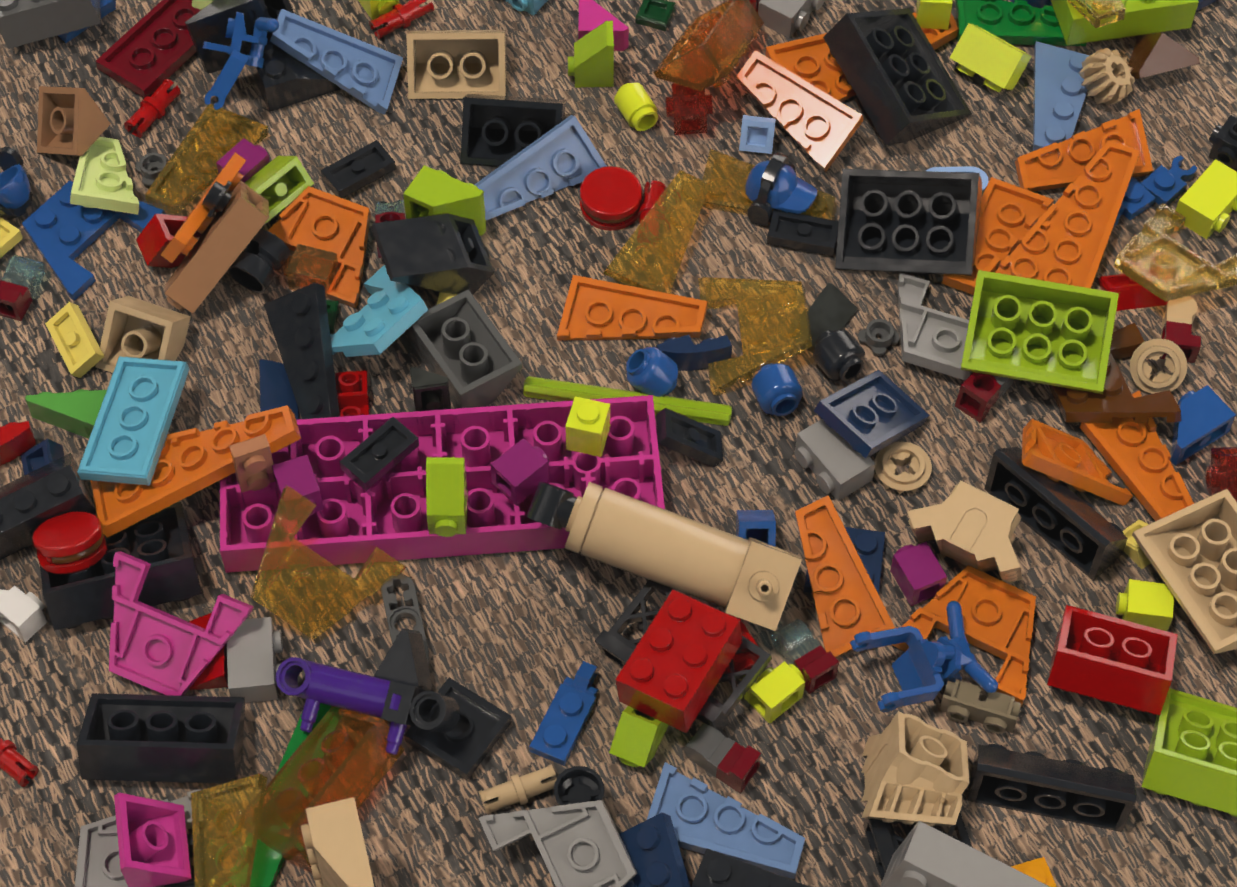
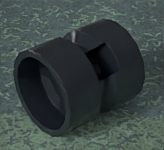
M260 229L227 271L241 286L255 293L263 294L275 278L274 270H280L289 257L290 249L276 235Z
M574 766L565 769L555 781L554 806L597 800L604 801V783L601 776L593 769L585 766Z

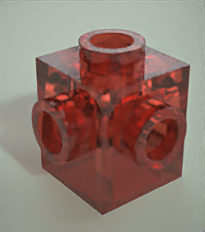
M693 81L672 83V97H665L666 116L673 117L674 135L707 133V114H713L712 94L705 95V83Z
M1237 447L1211 448V466H1207L1205 472L1207 487L1211 488L1214 494L1228 489L1236 502Z

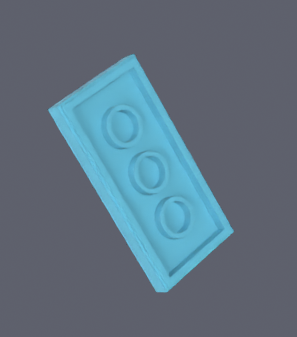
M119 356L77 471L81 480L150 486L189 372L187 362Z

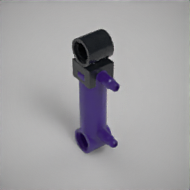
M296 657L284 660L276 672L277 686L283 693L306 699L301 716L300 729L302 731H312L321 703L391 721L386 740V752L396 755L398 753L406 725L436 733H446L451 731L460 719V708L456 700L435 691ZM304 670L305 680L299 687L297 682L298 676ZM438 703L440 714L435 721H432L430 711Z

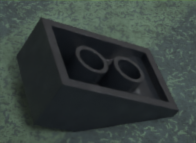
M272 33L266 36L268 40L267 45L264 47L263 68L249 66L269 112L342 89L270 42ZM245 41L247 55H250L252 43Z

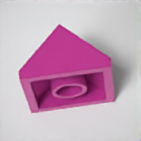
M124 793L114 795L120 869L128 887H156L185 882L191 879L184 805Z

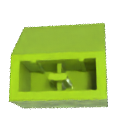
M424 165L403 193L406 219L448 213L473 219L480 236L486 232L484 191L472 183H464L449 176L442 170H435Z

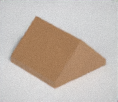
M39 86L37 153L83 156L111 123L85 88Z

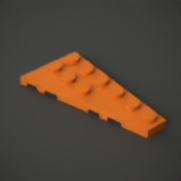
M1108 140L1084 167V171L1080 176L1068 185L1058 201L1052 204L1024 235L1014 251L1002 260L995 273L1092 288L1141 150Z
M286 405L250 414L244 421L229 424L225 420L214 423L213 429L201 432L196 427L167 434L150 486L90 480L97 517L101 522L103 534L108 538L235 473L229 448L230 445L265 434L272 454L300 440L301 436L295 414Z

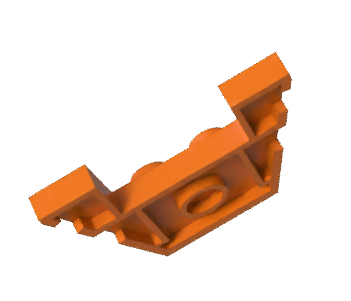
M308 186L279 214L280 219L267 231L280 238L290 250L338 267L339 270L326 293L327 297L356 308L360 296L371 219L370 209Z
M968 565L941 588L929 603L923 608L917 609L901 627L912 626L919 629L923 639H929L934 628L950 634L946 607L949 602L957 601L962 608L965 636L968 643L1005 660L995 679L998 682L996 692L1014 696V701L1022 703V707L1027 690L1026 683L1029 671V654L1036 596ZM905 642L892 644V646L905 652L909 648Z

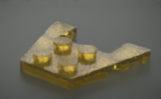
M1162 203L1156 208L1155 215L1146 220L1142 231L1138 235L1135 234L1116 256L1114 267L1165 302L1237 285V254L1217 265H1213L1170 237L1173 233L1184 228L1186 217Z
M698 278L700 299L708 301L707 309H715L736 303L738 309L743 355L708 364L710 388L713 396L726 393L725 388L738 381H741L743 384L754 378L753 373L759 371L767 364L782 363L812 347L806 295L801 281Z
M286 484L282 491L250 597L314 640L351 612V609L359 602L380 590V586L393 576L397 577L401 574L406 566L376 547L356 577L353 578L298 541L294 536L316 507V504Z

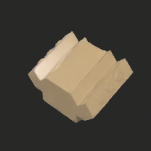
M960 480L959 484L954 487L949 497L942 504L907 511L909 525L918 542L935 539L941 554L965 566H972L982 572L997 570L1001 580L1006 583L1023 580L1021 567L1012 547L1016 538L1014 531L1021 521L1018 513L1019 508Z
M898 711L881 734L869 736L863 752V757L867 758L861 771L865 776V790L861 802L867 803L861 818L877 819L886 823L897 821L907 825H913L921 821L931 827L934 825H955L962 807V793L970 783L967 741L960 739L951 731L938 729L926 724L915 715L904 714Z

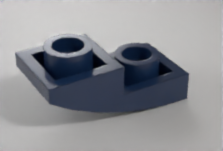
M685 335L679 338H669L663 343L656 345V348L669 356L678 365V371L703 370L731 363L732 344L727 335L718 338H707L696 345L693 344L690 335Z

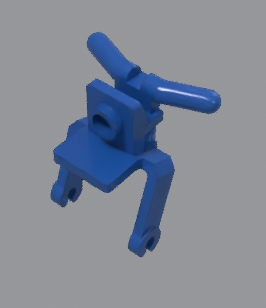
M236 12L235 19H228L225 36L232 38L231 46L204 41V49L224 52L230 55L211 90L206 93L205 104L209 105L211 97L217 96L219 101L214 104V109L222 108L225 98L245 64L263 68L264 47L267 45L268 40L266 38L267 33H272L279 29V22L276 19L259 17L255 21L252 36L246 34L243 13ZM242 41L252 43L250 55L240 53Z
M957 601L949 602L946 607L951 638L949 640L947 636H942L937 641H928V639H923L919 629L912 626L874 633L866 631L854 636L855 640L850 642L854 652L903 642L909 646L908 650L892 663V668L903 691L890 692L881 696L882 700L877 702L881 712H889L898 707L934 700L941 688L947 684V681L955 682L956 679L962 681L959 673L960 670H965L987 693H994L998 689V682L977 662L975 655L970 651V645L965 636L962 608Z

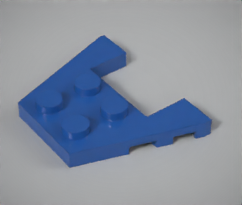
M68 181L23 221L22 225L42 257L51 267L58 281L65 288L69 297L75 301L96 280L94 274L73 260L118 219H122L142 232L155 213L166 214L163 208L139 201V213L136 215L70 204L73 181Z

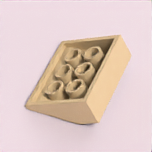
M1225 489L1144 526L1132 534L1213 654L1237 649V502L1228 489Z
M347 798L306 808L308 823L301 825V830L316 887H374L355 798Z

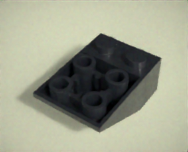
M214 0L185 22L205 72L209 74L222 70L229 59V54L204 49L203 44L205 41L231 46L232 38L225 36L228 19H235L236 12L243 13L246 34L253 36L255 21L259 17L277 20L281 9L294 13L290 1ZM242 41L240 53L247 55L245 41Z
M447 213L373 223L371 226L390 281L450 294H460L469 290L473 295L494 274L473 219Z

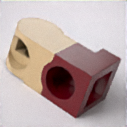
M1176 294L1168 300L1166 311L1162 318L1161 339L1173 341L1182 349L1187 362L1195 363L1201 348V336L1191 335L1192 324L1198 309L1197 302L1189 295ZM1164 353L1162 357L1160 356V359H1165L1167 353Z

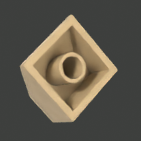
M125 296L110 301L100 349L105 357L96 364V368L113 373L119 356L175 361L184 347L191 316L132 296Z

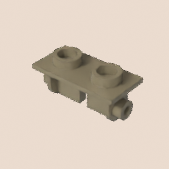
M958 679L955 682L947 681L939 710L946 712L948 718L957 722H967L968 719L983 724L986 730L997 734H1003L1005 731L1013 733L1022 704L1014 701V696L995 691L994 693H988L986 702L978 700L982 687Z

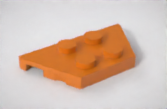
M1031 419L1023 428L1022 464L1045 474L1055 482L1060 480L1068 483L1079 492L1087 491L1122 506L1126 505L1133 497L1127 488H1120L1108 481L1107 478L1111 475L1112 471L1083 440L1034 419Z

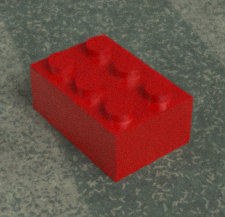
M672 590L615 679L619 702L687 733L742 644L740 619L676 590Z
M1066 605L1055 640L1047 685L1063 691L1093 697L1100 701L1134 708L1141 712L1160 715L1172 682L1178 634Z

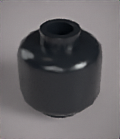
M827 330L816 339L813 359L829 379L849 381L862 371L865 351L847 330Z

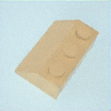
M506 30L408 31L406 33L408 99H463L467 94L506 96Z

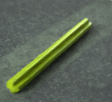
M531 376L526 377L523 386V393L526 397L558 402L573 401L575 396L585 399L647 396V394ZM653 396L655 416L661 410L667 408L697 422L723 426L730 424L732 407L730 405L669 396Z

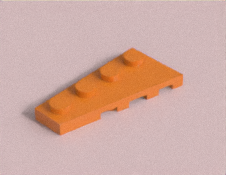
M1140 109L1130 112L1127 116L1117 120L1112 119L1102 123L1101 126L1087 132L1082 131L1072 135L1071 138L1062 142H1055L1017 157L1015 166L1020 187L1032 192L1068 187L1070 183H1073L1084 171V167L1108 140L1141 150L1132 177L1149 176L1153 172Z
M236 152L233 154L161 254L162 257L173 263L180 252L185 256L188 255L199 240L193 236L194 233L198 231L202 234L214 218L207 216L210 210L202 205L207 193L216 181L224 186L228 181L232 182L228 189L232 192L244 176L238 172L246 162L244 158Z
M573 275L557 333V340L679 338L685 335H690V338H700L708 301Z

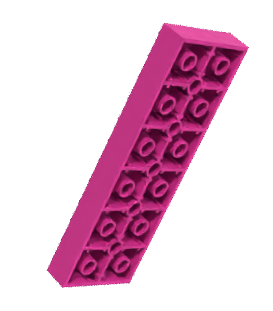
M653 395L590 399L610 404V430L602 457L566 450L565 426L573 401L296 420L301 439L272 453L273 464L308 455L320 488L324 509L306 518L288 520L275 482L270 483L261 490L241 492L236 473L220 480V553L225 571L228 573L565 548L570 533L565 531V528L557 529L526 517L535 492L516 506L492 484L490 464L523 438L533 447H540L548 456L549 481L546 483L572 492L576 497H583L588 483L592 482L603 486V489L608 488L665 509ZM394 417L418 437L419 446L366 491L341 470L340 461L390 418ZM427 457L465 459L468 491L466 534H456L451 537L429 534L426 506Z

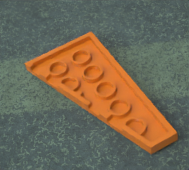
M952 13L948 30L921 28L934 50L957 38L959 31ZM827 33L766 47V57L838 101L843 102L856 95L852 86L846 81L845 74L838 62L830 53V49L823 38Z

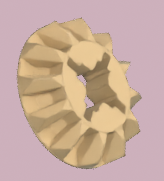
M1161 338L1144 341L1133 352L1130 360V373L1135 384L1145 392L1154 394L1168 390L1173 391L1183 382L1186 376L1187 360L1182 349L1173 341ZM1164 353H1167L1164 364L1172 374L1159 371L1157 375L1150 379L1152 366L1148 364L1145 358L1157 361L1160 356L1162 357Z
M894 442L881 449L875 458L876 479L884 484L885 490L892 488L897 490L899 495L904 491L915 493L921 486H926L932 471L931 460L922 448L913 443ZM911 460L909 473L904 471L901 474L895 475L897 468L895 464L902 466Z

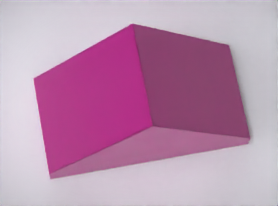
M579 0L578 40L605 21H613L614 51H624L629 47V27L594 0Z

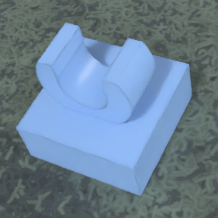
M743 115L739 151L772 154L776 119Z

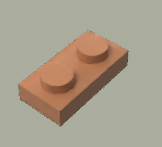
M265 434L229 446L241 492L261 490L270 483L275 482L272 465H274L272 454Z

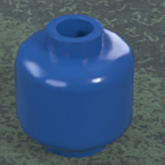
M647 347L636 350L629 357L626 364L627 381L639 392L662 397L675 389L679 373L678 365L656 347Z
M771 363L763 366L754 376L751 383L752 391L760 408L767 414L776 416L788 415L798 407L803 396L802 387L794 371L788 365L782 363Z

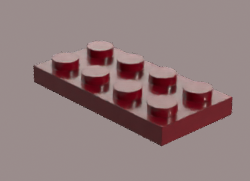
M162 0L95 61L97 69L143 98L149 97L162 84L164 79H168L197 52L185 22L201 10L192 7V0Z

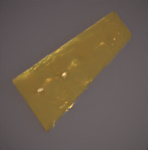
M213 104L207 105L146 192V203L177 215L207 189L218 176L216 164L218 160L243 138L254 145L260 143L268 136V126L223 108L215 110Z
M258 773L191 793L195 887H250L267 777Z

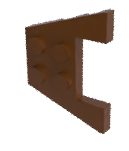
M1135 323L1129 324L1112 334L1103 394L1049 385L1065 422L1112 423V417H1132L1135 423H1148V417H1167V423L1181 421V410L1170 390L1134 398L1115 362L1116 359L1132 356L1133 352L1144 342Z

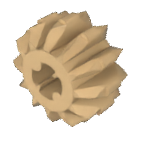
M1108 48L1100 49L1088 56L1082 62L1083 69L1079 72L1080 76L1084 79L1081 85L1088 90L1087 96H1094L1097 104L1104 103L1107 106L1127 97L1133 91L1132 84L1136 81L1130 73L1133 68L1129 67L1126 63L1127 57L1121 58L1117 49L1111 51Z

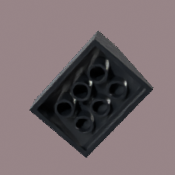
M909 8L846 13L823 37L830 49L831 55L838 62L845 74L846 81L852 86L861 102L863 110L867 112L876 128L878 136L884 141L885 145L911 141L972 114Z
M843 169L835 269L972 276L981 211L983 182L980 174Z
M181 502L175 503L108 538L105 536L107 543L105 555L100 561L87 569L69 574H54L45 571L40 566L43 596L54 631L63 628H76L83 623L99 619L108 620L114 618L112 586L115 585L116 567H113L115 552L121 551L151 564L138 601L155 607L156 605L172 601H185L193 596L202 594Z

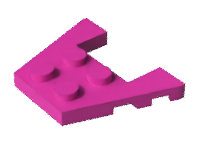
M115 552L113 567H116L115 585L112 586L114 619L110 629L109 671L164 695L184 696L251 614L253 606L225 594L218 595L207 627L204 629L138 601L151 564L124 552Z

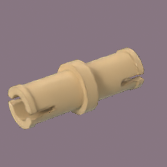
M552 764L521 777L518 774L510 776V781L478 791L482 802L497 797V799L483 804L486 814L489 815L491 812L518 802L520 805L528 803V798L554 789L556 777L541 782L546 778L556 775Z

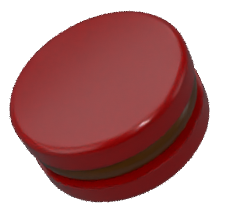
M607 166L592 171L584 178L580 187V210L584 219L589 224L602 230L613 231L626 228L638 219V209L642 205V187L640 181L633 173L624 168Z
M69 512L52 517L38 526L32 536L40 566L45 571L54 574H69L87 569L100 561L107 551V543L103 535L101 522L97 516L88 512Z

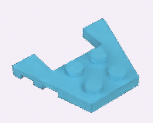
M384 265L364 283L365 288L371 294L367 300L368 304L358 313L348 316L344 320L343 326L335 334H330L332 354L343 352L346 357L380 355L428 311L423 299L407 284L390 281Z

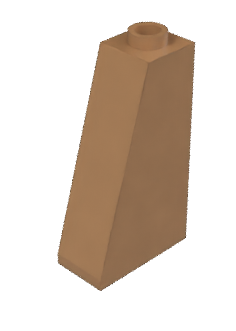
M242 181L239 182L231 193L233 196L222 213L217 212L194 247L165 284L164 294L168 296L166 298L167 301L180 311L186 309L192 314L196 311L269 219V201Z

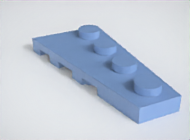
M281 9L277 17L279 29L272 32L270 42L375 111L385 115L403 57Z
M1035 41L1033 151L1055 142L1059 143L1067 140L1074 134L1088 92L1087 88L1081 85L1084 79L1080 76L1079 72L1083 69L1082 62L1090 55Z
M570 115L474 185L484 191L485 220H489L524 206L525 203L538 198H544L565 187L579 184L592 171L607 166L577 118Z
M666 762L664 763L647 820L660 813L670 815L680 848L705 854L708 848L777 875L795 879L805 837L762 814L756 815L743 808L742 803L729 796L725 798L708 789L707 784L694 777L690 779L677 772L676 767Z

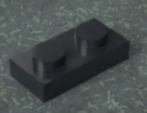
M376 140L322 169L321 176L336 196L344 198L396 170L394 159Z
M774 209L767 235V244L833 256L838 237L839 221Z
M667 408L656 414L658 444L712 467L717 466L723 461L720 431Z
M392 417L340 461L341 470L367 491L419 446V439L397 419Z

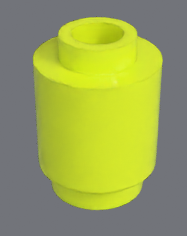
M626 83L618 89L614 103L629 126L637 131H646L653 127L658 121L657 107L640 83Z

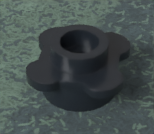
M216 181L207 193L202 205L210 210L207 215L209 218L212 217L216 210L222 213L233 196L227 192L232 182L228 181L224 186Z

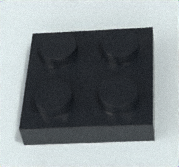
M449 677L438 693L448 695L458 703L460 719L457 725L446 733H436L411 726L404 734L407 743L468 781L512 723V718L510 714ZM438 703L430 711L432 721H435L440 714Z

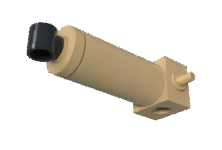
M539 481L526 516L542 524L557 529L565 528V531L570 532L565 545L567 550L578 554L581 552L583 556L724 607L727 614L773 631L777 629L802 561L797 554L751 537L746 540L614 490L603 489V486L592 482L588 483L583 497H576L572 492Z

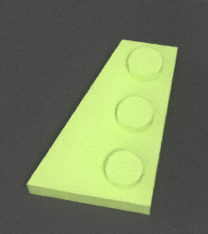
M99 137L83 156L79 157L70 195V204L80 205L85 208H99L138 215L139 201L134 196L132 179L128 177L126 161L118 139Z

